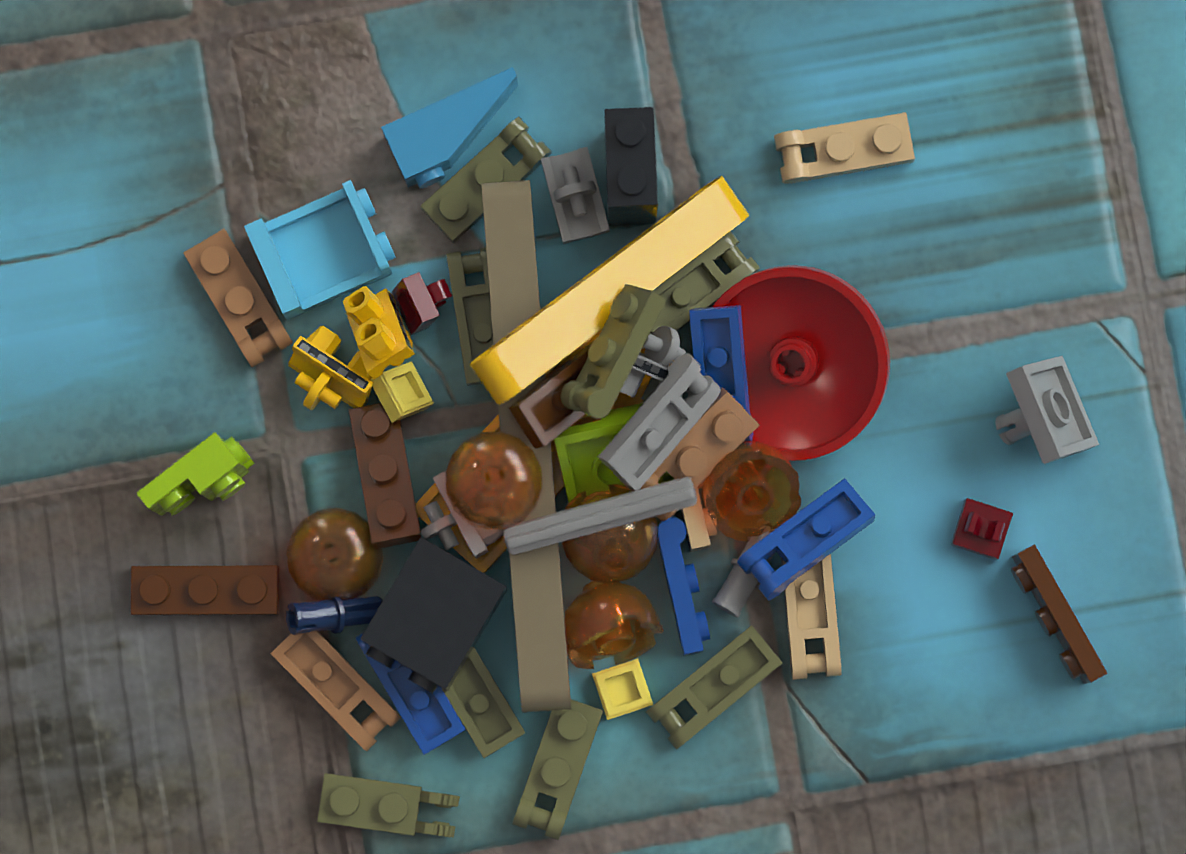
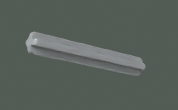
M684 477L513 524L504 528L505 544L510 554L515 555L690 507L697 503L695 487L689 477Z

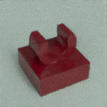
M420 272L403 278L391 291L411 335L429 328L440 316L437 308L445 305V300L452 297L445 279L426 286Z
M966 498L950 545L998 560L1013 513Z

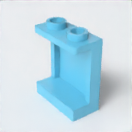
M351 180L342 183V189L264 223L261 218L244 226L282 314L287 320L393 274L387 261L396 258L388 238L384 231L375 235L368 220L369 217L376 215L375 209L366 189L363 188L356 191Z

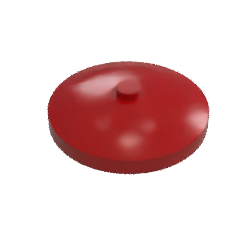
M799 265L777 266L764 269L747 276L729 288L712 307L741 305L749 407L751 416L759 424L753 431L752 441L742 442L740 445L765 457L797 461L827 455L840 449L858 436L877 413L886 393L890 374L888 340L878 315L866 298L852 285L832 273Z

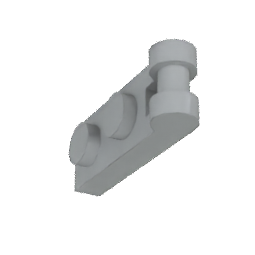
M690 354L680 355L671 363L668 369L669 375L598 456L619 480L633 491L639 490L720 394L719 385L710 376H703L700 373V364ZM688 388V397L684 401L681 395Z

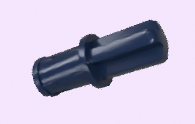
M330 595L327 600L290 603L287 606L289 611H286V622L290 633L293 635L322 630H330L332 633L338 634L343 631L345 626L369 624L383 600L379 596L341 600L338 595Z

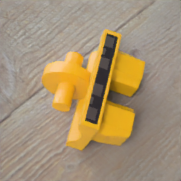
M363 286L343 300L346 315L366 372L374 380L380 377L385 368L390 364L395 367L403 364L404 359L414 355L411 336L404 327L393 295L386 288L374 294L367 286Z
M320 326L307 339L300 335L292 346L293 354L288 362V366L300 373L294 384L308 392L303 406L313 410L322 401L336 409L342 400L353 408L363 407L368 402L374 383L371 381L372 377L366 372L359 351L356 352L348 365L333 357L339 349L342 340L336 333L325 326Z

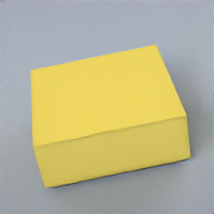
M412 361L384 371L375 380L371 379L374 382L372 387L391 423L424 411L434 404Z
M638 658L592 673L607 720L653 705Z

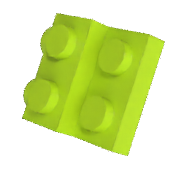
M644 403L612 409L605 417L600 418L601 420L571 426L554 439L570 509L632 492L598 456ZM666 471L659 478L658 484L673 481L674 478Z
M214 432L136 494L147 508L162 516L169 511L174 516L195 500L192 492L196 489L210 501L217 497H220L222 501L227 500L246 484L242 477L250 472L248 469L255 463L240 443L232 436L225 441Z

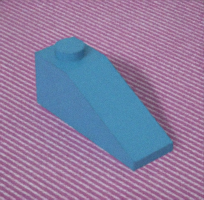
M513 67L381 127L407 187L418 184L420 189L426 188L445 178L443 171L452 168L518 86L517 75Z

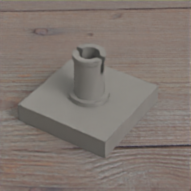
M1063 356L1024 365L1006 373L1020 408L1007 414L999 415L996 418L997 430L1006 426L1016 425L1015 428L999 434L1004 443L1011 445L1022 438L1032 435L1043 464L1086 451L1099 445Z

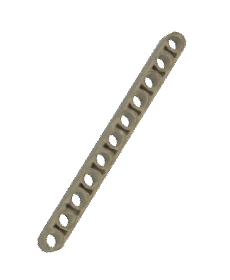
M530 180L482 183L493 345L540 310ZM545 373L518 394L498 405L507 526L556 513L551 442L545 447L534 449L509 410L511 405L546 379ZM555 543L515 555L509 552L522 713L571 709L559 544Z

